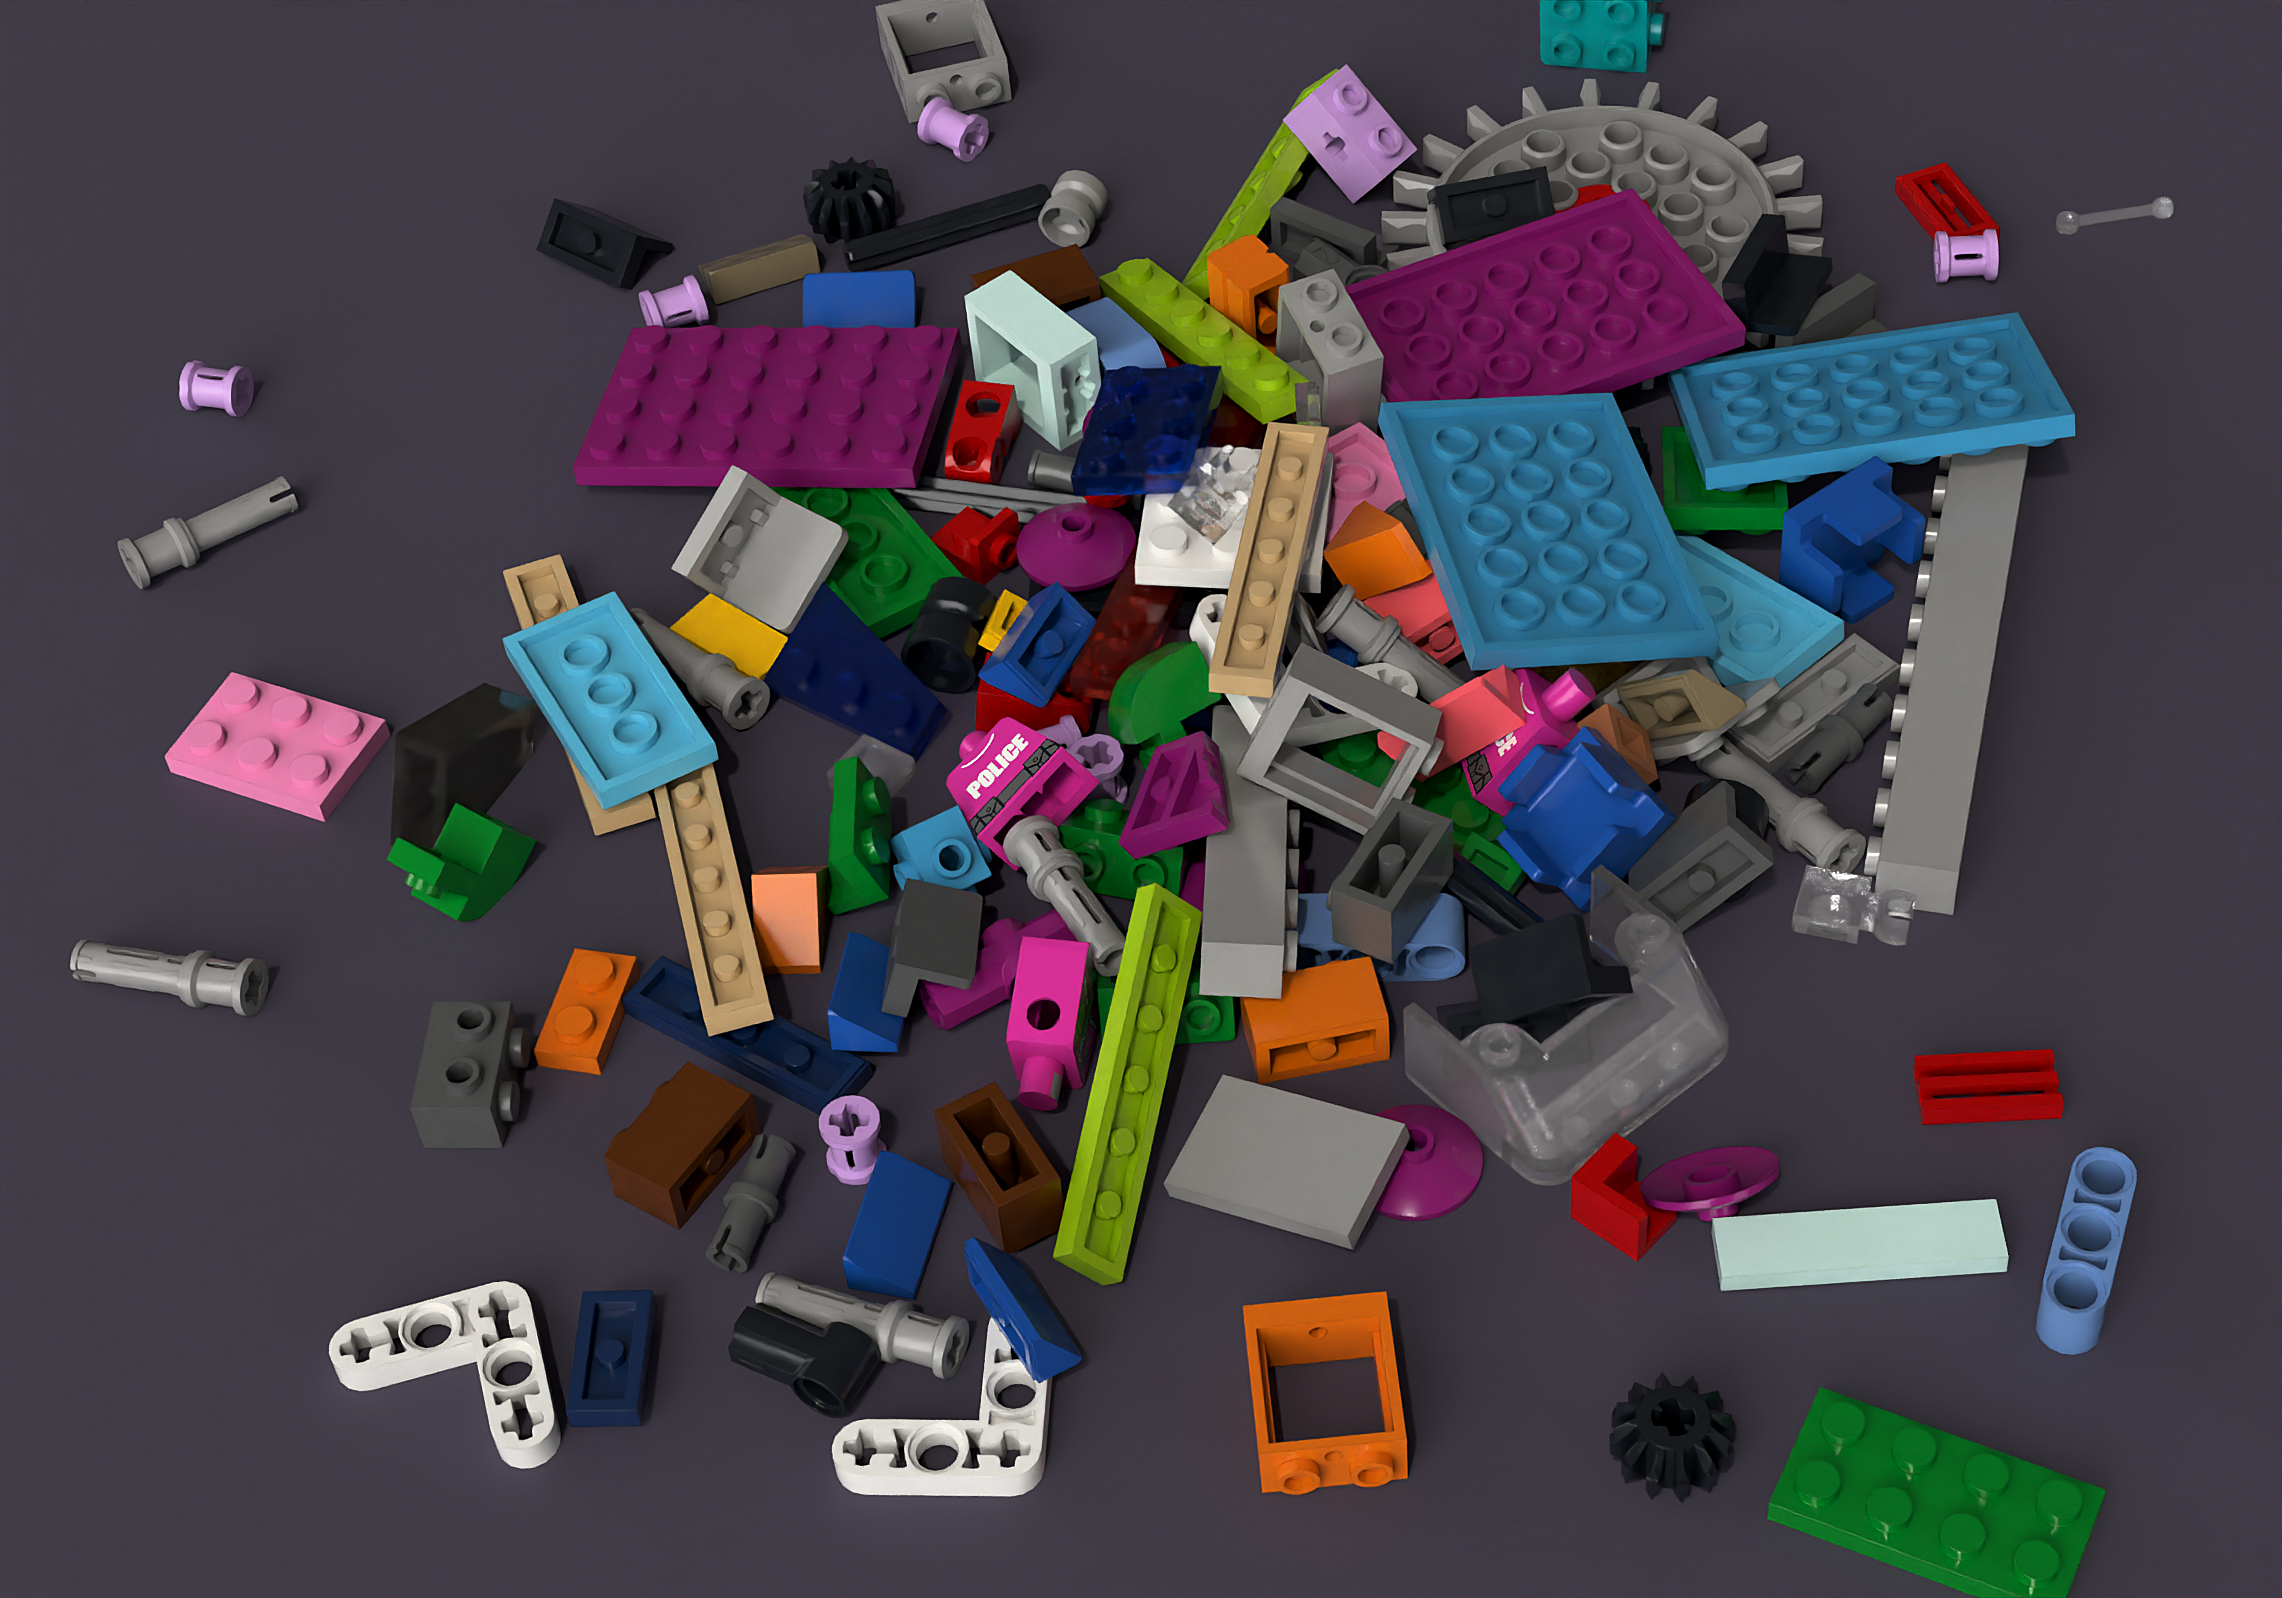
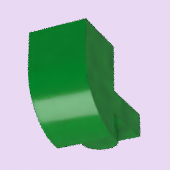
M1196 641L1171 642L1139 659L1126 669L1112 691L1108 708V723L1111 737L1118 740L1120 744H1141L1143 749L1140 750L1139 757L1145 772L1155 747L1187 736L1180 721L1222 699L1220 693L1209 692V668Z
M455 803L433 848L397 837L386 860L409 872L404 883L413 888L411 895L457 921H472L484 916L511 890L537 840L489 814Z

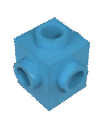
M958 805L912 826L888 840L899 862L893 866V870L902 892L906 879L910 878L979 894L975 884L992 876L987 866L992 860L990 850L969 829ZM939 858L944 862L946 869L940 864Z

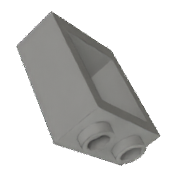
M901 0L875 6L881 49L909 123L919 121L925 106L936 97H943L952 102L954 109L959 112L1012 100L1007 57L984 0ZM929 13H937L934 18H926ZM975 41L981 56L980 59L913 74L910 73L905 60V56ZM953 75H961L958 77L951 78Z
M1334 268L1280 286L1276 356L1312 383L1314 398L1319 401L1316 404L1296 411L1303 425L1329 427V438L1358 422H1361L1377 434L1384 356Z
M1301 642L1248 739L1236 773L1365 836L1393 797L1411 804L1416 788L1409 785L1417 772L1427 776L1432 770L1444 744V740L1435 736L1442 711ZM1309 694L1406 741L1380 788L1284 742L1288 731Z

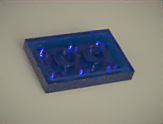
M1183 364L1170 368L1125 366L1119 369L1106 370L1070 476L1074 495L1193 493L1225 387L1222 367Z

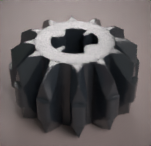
M852 156L847 162L840 164L830 160L829 169L813 170L812 180L804 184L805 193L803 194L808 223L811 225L813 233L824 235L827 243H833L839 239L847 242L887 230L889 221L896 218L897 199L893 181L889 177L888 169L877 168L873 159L857 163Z
M1662 1372L1655 1381L1654 1390L1634 1381L1632 1389L1628 1392V1402H1617L1612 1412L1611 1427L1614 1430L1609 1437L1610 1454L1613 1455V1460L1621 1462V1475L1624 1477L1625 1484L1646 1480L1645 1490L1651 1500L1663 1488L1673 1489L1674 1494L1681 1503L1689 1495L1690 1485L1710 1493L1712 1487L1716 1485L1717 1473L1727 1472L1731 1466L1734 1451L1731 1442L1734 1441L1735 1422L1732 1420V1414L1722 1412L1723 1401L1720 1398L1719 1391L1698 1395V1384L1693 1375L1680 1387L1671 1386L1670 1381Z

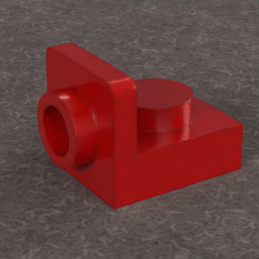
M967 506L930 539L962 575L985 586L1002 570L1012 566L1017 559L1016 545L1020 534L1018 513L1005 507L994 518L990 519Z

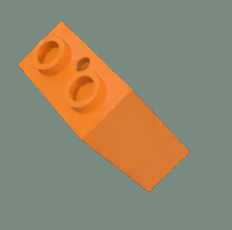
M1387 1292L1243 1305L1262 1493L1281 1491L1286 1494L1300 1495L1309 1493L1319 1487L1349 1484L1361 1487H1377L1391 1480L1408 1479L1407 1437ZM1368 1357L1374 1358L1383 1432L1276 1443L1268 1367Z

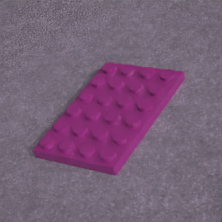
M1633 188L1345 286L1347 293L1384 356L1381 393L1388 402L1611 393L1745 345L1746 327Z
M658 325L632 328L574 462L573 471L577 485L719 487L730 467L734 465L748 472L768 487L916 488L962 348L959 328H937L931 325H923L916 328H882L876 325H867L860 328H826L821 325H813L806 328H772L766 325H758L751 328H717L712 325H704L697 328H663Z

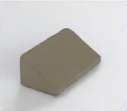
M804 234L698 265L700 274L716 305L803 279L806 274L821 273L816 245L813 239Z
M1694 669L1625 682L1616 687L1617 693L1633 721L1648 731L1650 742L1717 730L1748 706L1743 699Z

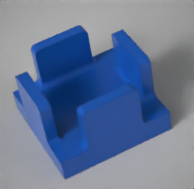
M1874 456L1784 513L1779 584L1826 611L1838 615L1848 624L1857 623L1891 601L1894 597V586L1868 567L1884 557L1885 547L1909 565L1921 559L1925 518L1920 512L1893 493L1891 489L1892 467L1877 456Z
M1583 726L1562 749L1543 744L1535 745L1498 788V792L1506 801L1515 802L1516 804L1501 820L1507 828L1497 837V841L1533 881L1559 887L1579 910L1593 912L1677 818L1597 729Z

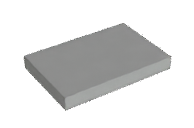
M1223 1074L1163 1184L1169 1197L1353 1250L1410 1139V1135L1405 1123Z

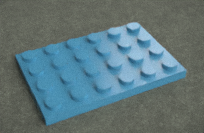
M2018 312L1706 358L1668 372L1669 388L1706 490L1719 489L1731 492L1745 489L1752 483L1773 480L1793 483L1806 480L1813 474L1834 471L1848 473L1874 456H1877L1886 464L1902 462L1915 465L1926 463L1936 456L1956 453L1973 456L1984 455L1997 447L2017 444L2034 447L2045 446L2053 443L2058 438L2075 436V413Z
M1612 393L1381 403L1378 417L1379 427L1471 671L1497 669L1503 664L1507 668L1715 656L1720 640L1719 633Z

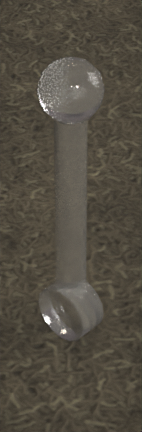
M2159 197L2152 204L2078 215L2072 211H2064L2057 216L2056 229L2062 234H2073L2080 226L2150 215H2154L2158 219H2165L2174 210L2173 202L2167 197Z

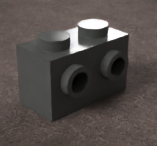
M1394 797L1391 799L1374 826L1365 834L1359 848L1343 872L1335 878L1330 887L1326 907L1327 910L1332 912L1333 941L1388 963H1394L1453 873L1452 819Z
M433 1001L410 1110L424 1148H503L508 1121H516L520 1110V1090L516 1081L519 1068H526L530 1059L529 1031L527 1028L519 1027L512 1001Z

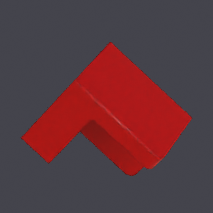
M1615 1132L1572 1176L1571 1218L1638 1262L1675 1224L1678 1219V1212L1655 1208L1645 1203L1640 1191L1641 1183L1636 1180L1638 1147Z

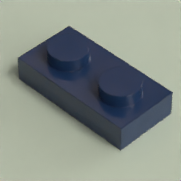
M652 1290L583 1291L566 1414L571 1427L642 1426L657 1308Z

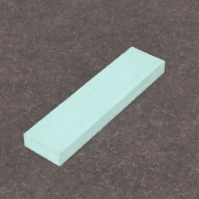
M1996 1199L1712 1218L1711 1233L1721 1291L2006 1272L2009 1260Z

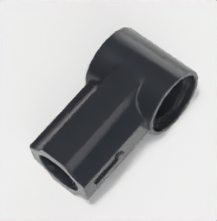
M761 1302L754 1307L747 1305L734 1324V1333L728 1346L732 1362L790 1386L801 1402L819 1414L830 1418H841L847 1413L880 1363L882 1355L877 1344L868 1335L850 1324L831 1322L823 1329Z

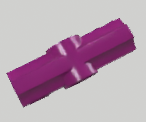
M1055 908L1025 924L1016 918H1005L987 927L979 936L975 977L970 989L957 988L922 979L918 980L916 986L917 995L926 1010L927 1016L938 1030L944 1029L947 1031L1006 999L1012 1003L1023 936L1078 941Z

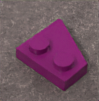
M1204 731L1155 747L1118 842L1134 859L1162 850H1171L1180 844L1228 829L1230 818L1219 746Z

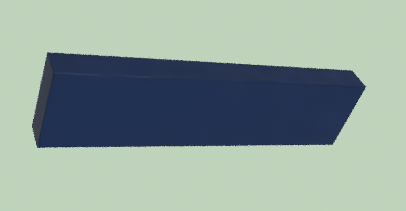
M663 955L621 999L625 1014L818 1115H821L822 1110L831 1101L843 1096H856L873 1077L869 1061L850 1051L832 1050L830 1041L772 1012L773 1020L709 1036L702 1014L694 972Z

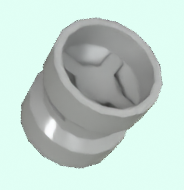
M1072 170L1066 171L1059 177L1051 193L1052 197L1046 201L1038 217L1039 227L1043 234L1051 242L1061 247L1077 244L1078 247L1084 245L1095 227V221L1100 218L1108 202V192L1100 180L1085 171Z

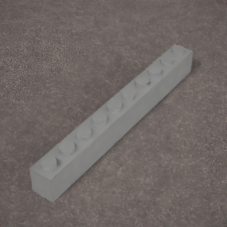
M2024 444L1997 447L1984 455L1973 456L1956 453L1940 456L1939 470L1949 471L1948 477L1936 475L1931 511L1940 512L1941 518H1928L1923 554L1934 555L1933 561H1920L1915 597L1926 598L1925 605L1912 604L1907 641L1918 642L1917 650L1904 648L1899 686L1910 687L1909 694H1896L1890 731L1901 733L1900 742L1887 740L1882 778L1891 779L1893 782L1891 789L1878 788L1873 826L1884 827L1883 837H1869L1864 875L1876 876L1873 901L1876 904L1953 915L2027 467L2029 446Z

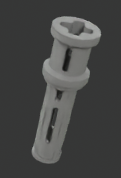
M280 476L275 478V481L203 512L187 521H183L179 517L176 519L171 517L163 521V528L134 541H131L129 538L119 540L117 543L118 549L131 578L140 589L150 586L151 578L179 565L185 568L196 565V561L200 560V552L289 512L297 511L298 504L293 493L274 503L270 502V499L284 494L287 490L291 489L286 479Z
M1348 583L1332 598L1314 626L1321 634L1329 631L1358 652L1357 660L1363 665L1389 663L1409 672L1417 683V694L1429 703L1466 683L1457 674L1401 634L1402 627L1398 625L1399 621L1391 615L1382 617L1355 597L1356 589Z
M637 607L629 610L630 615L641 622L640 625L637 623L636 625L666 670L687 685V690L693 701L705 707L713 706L722 712L723 719L728 725L738 730L751 727L764 715L770 700V689L764 681L754 676H744L736 670L733 661L723 654H706L651 617L644 609Z
M1720 735L1724 741L1720 746L1721 750L1718 748L1711 754L1696 760L1697 767L1711 778L1738 781L1757 791L1765 799L1769 807L1768 822L1776 829L1775 832L1779 844L1790 852L1800 851L1816 864L1817 874L1828 883L1837 882L1845 878L1860 862L1866 848V840L1863 835L1855 829L1844 830L1827 816L1828 812L1825 805L1816 798H1800L1791 792L1764 768L1738 750L1723 735Z
M1035 815L1020 820L1009 830L1004 838L1003 850L1005 856L1012 864L1023 868L1028 875L1026 881L1029 890L1039 900L1051 902L1078 942H1088L1090 944L1096 970L1102 976L1118 975L1126 938L1106 912L1104 906L1084 882V867L1081 859L1072 850L1065 849L1059 841L1058 828L1050 818ZM1035 834H1040L1043 839L1038 840Z
M83 939L74 947L70 960V969L75 970L72 976L79 981L101 982L126 988L168 993L179 996L183 1002L193 1008H204L208 1004L233 1007L236 1013L248 1017L254 1016L260 1011L268 992V969L265 962L258 958H246L242 962L217 959L216 955L208 950H196L187 956H177Z
M769 1271L763 1277L756 1294V1303L761 1302L823 1329L831 1322L850 1324L864 1332L877 1344L882 1354L881 1361L894 1364L902 1359L932 1368L935 1377L950 1380L954 1377L966 1354L970 1332L969 1323L966 1318L951 1316L944 1320L915 1311L913 1304L905 1300L890 1301L883 1305L819 1285L795 1280V1278L781 1275L774 1271Z

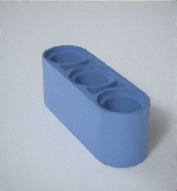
M1104 297L1064 312L1096 337L1102 395L1110 402H1117L1167 382L1166 364L1155 339L1109 297Z
M1328 893L1298 894L1297 929H1285V931H1298L1296 970L1321 966L1335 960L1347 961L1370 956L1333 941L1332 912L1327 910L1326 907ZM1439 893L1393 964L1370 956L1378 982L1440 981L1457 976L1465 965V910L1463 904L1454 896Z
M2095 1147L2087 1149L2079 1154L2073 1162L2043 1278L2036 1315V1332L2046 1346L2061 1354L2076 1355L2089 1351L2097 1344L2104 1325L2137 1182V1170L2133 1162L2125 1154L2112 1148ZM2067 1306H2074L2079 1309H2071Z

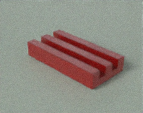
M1946 162L1896 177L1895 194L1933 241L1937 231H1946L1948 237L1983 235L1985 229H1995L1999 243L2000 227ZM1935 180L1945 194H1941L1931 181ZM1955 206L1966 218V220L1971 224L1972 227H1968L1960 218V216L1955 212Z
M2053 1049L1915 1055L1912 1071L1922 1125L2061 1119L2064 1102L2062 1093H2058V1073L2053 1069L2055 1062ZM2041 1091V1094L2000 1096V1093ZM1972 1094V1097L1933 1099V1096Z

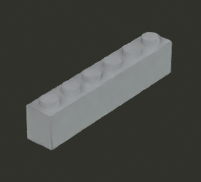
M1213 704L1212 740L1219 746L1230 823L1228 829L1207 836L1199 995L1281 999L1283 971L1296 972L1298 931H1285V929H1297L1299 803L1236 773L1250 734L1232 705Z

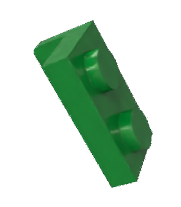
M858 755L834 762L833 804L829 825L826 906L834 915L889 899L891 846L888 840L891 839L892 800L885 782L879 776L874 777Z
M1097 798L1090 799L1085 803L1082 802L1059 825V841L1065 849L1072 850L1081 859L1084 867L1083 880L1093 893L1135 900L1137 888L1153 883L1159 884L1181 898L1184 868L1198 851L1202 849L1203 837L1180 844L1171 850H1162L1134 859L1118 844L1130 811L1123 810L1124 806L1122 803L1111 799Z

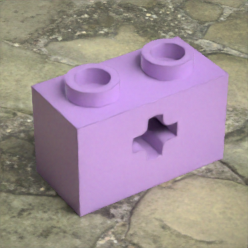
M1347 64L1315 89L1282 119L1352 204L1357 202L1418 150Z

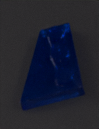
M824 582L820 585L763 680L769 687L771 695L915 763L918 762L948 711Z

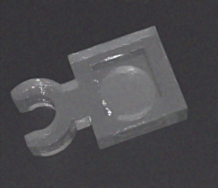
M1230 444L1223 446L1209 462L1204 459L1191 472L1167 504L1188 526L1196 530L1213 546L1229 530L1249 503L1250 498L1244 492L1254 483L1257 468L1254 465L1245 474L1237 472L1231 466L1229 457L1233 454L1235 448Z
M1806 865L1793 912L1791 931L1857 944L1860 931L1866 930L1873 932L1879 940L1887 944L1905 945L1907 943L1910 921L1895 919L1891 916L1913 918L1916 895L1900 889L1887 890L1881 894L1871 893L1872 877Z

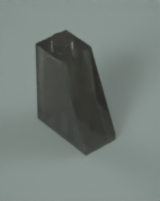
M483 683L396 732L390 845L393 846L397 837L433 848L455 803L487 813L532 757L536 701Z

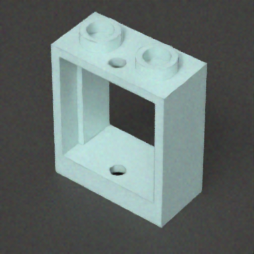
M1011 270L964 296L976 381L1015 385L1021 420L1059 451L1082 439V426L1085 416L1093 405L1103 399L1096 337Z

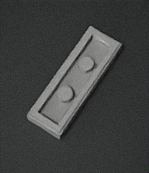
M1853 633L1768 699L1765 703L1769 709L1764 715L1742 727L1735 728L1733 725L1722 735L1735 745L1738 750L1772 775L1791 758H1794L1815 736V726L1826 715H1836L1857 694V690L1863 684L1870 683L1879 687L1878 691L1869 699L1871 702L1883 691L1897 683L1900 678L1901 665L1856 633Z

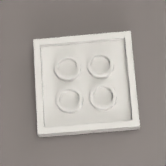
M1154 444L1134 565L1135 584L1229 589L1262 449ZM1327 452L1297 588L1298 592L1321 593L1324 556L1322 553L1326 548L1334 474V453Z

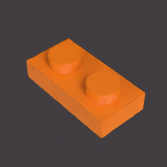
M574 949L534 1048L538 1066L597 1075L602 1074L625 1015L621 999L637 983L641 973L636 956Z

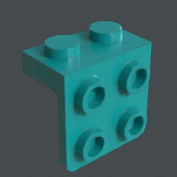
M1539 0L1540 59L1546 65L1646 73L1653 45H1662L1665 13L1656 12V2H1662L1663 0Z

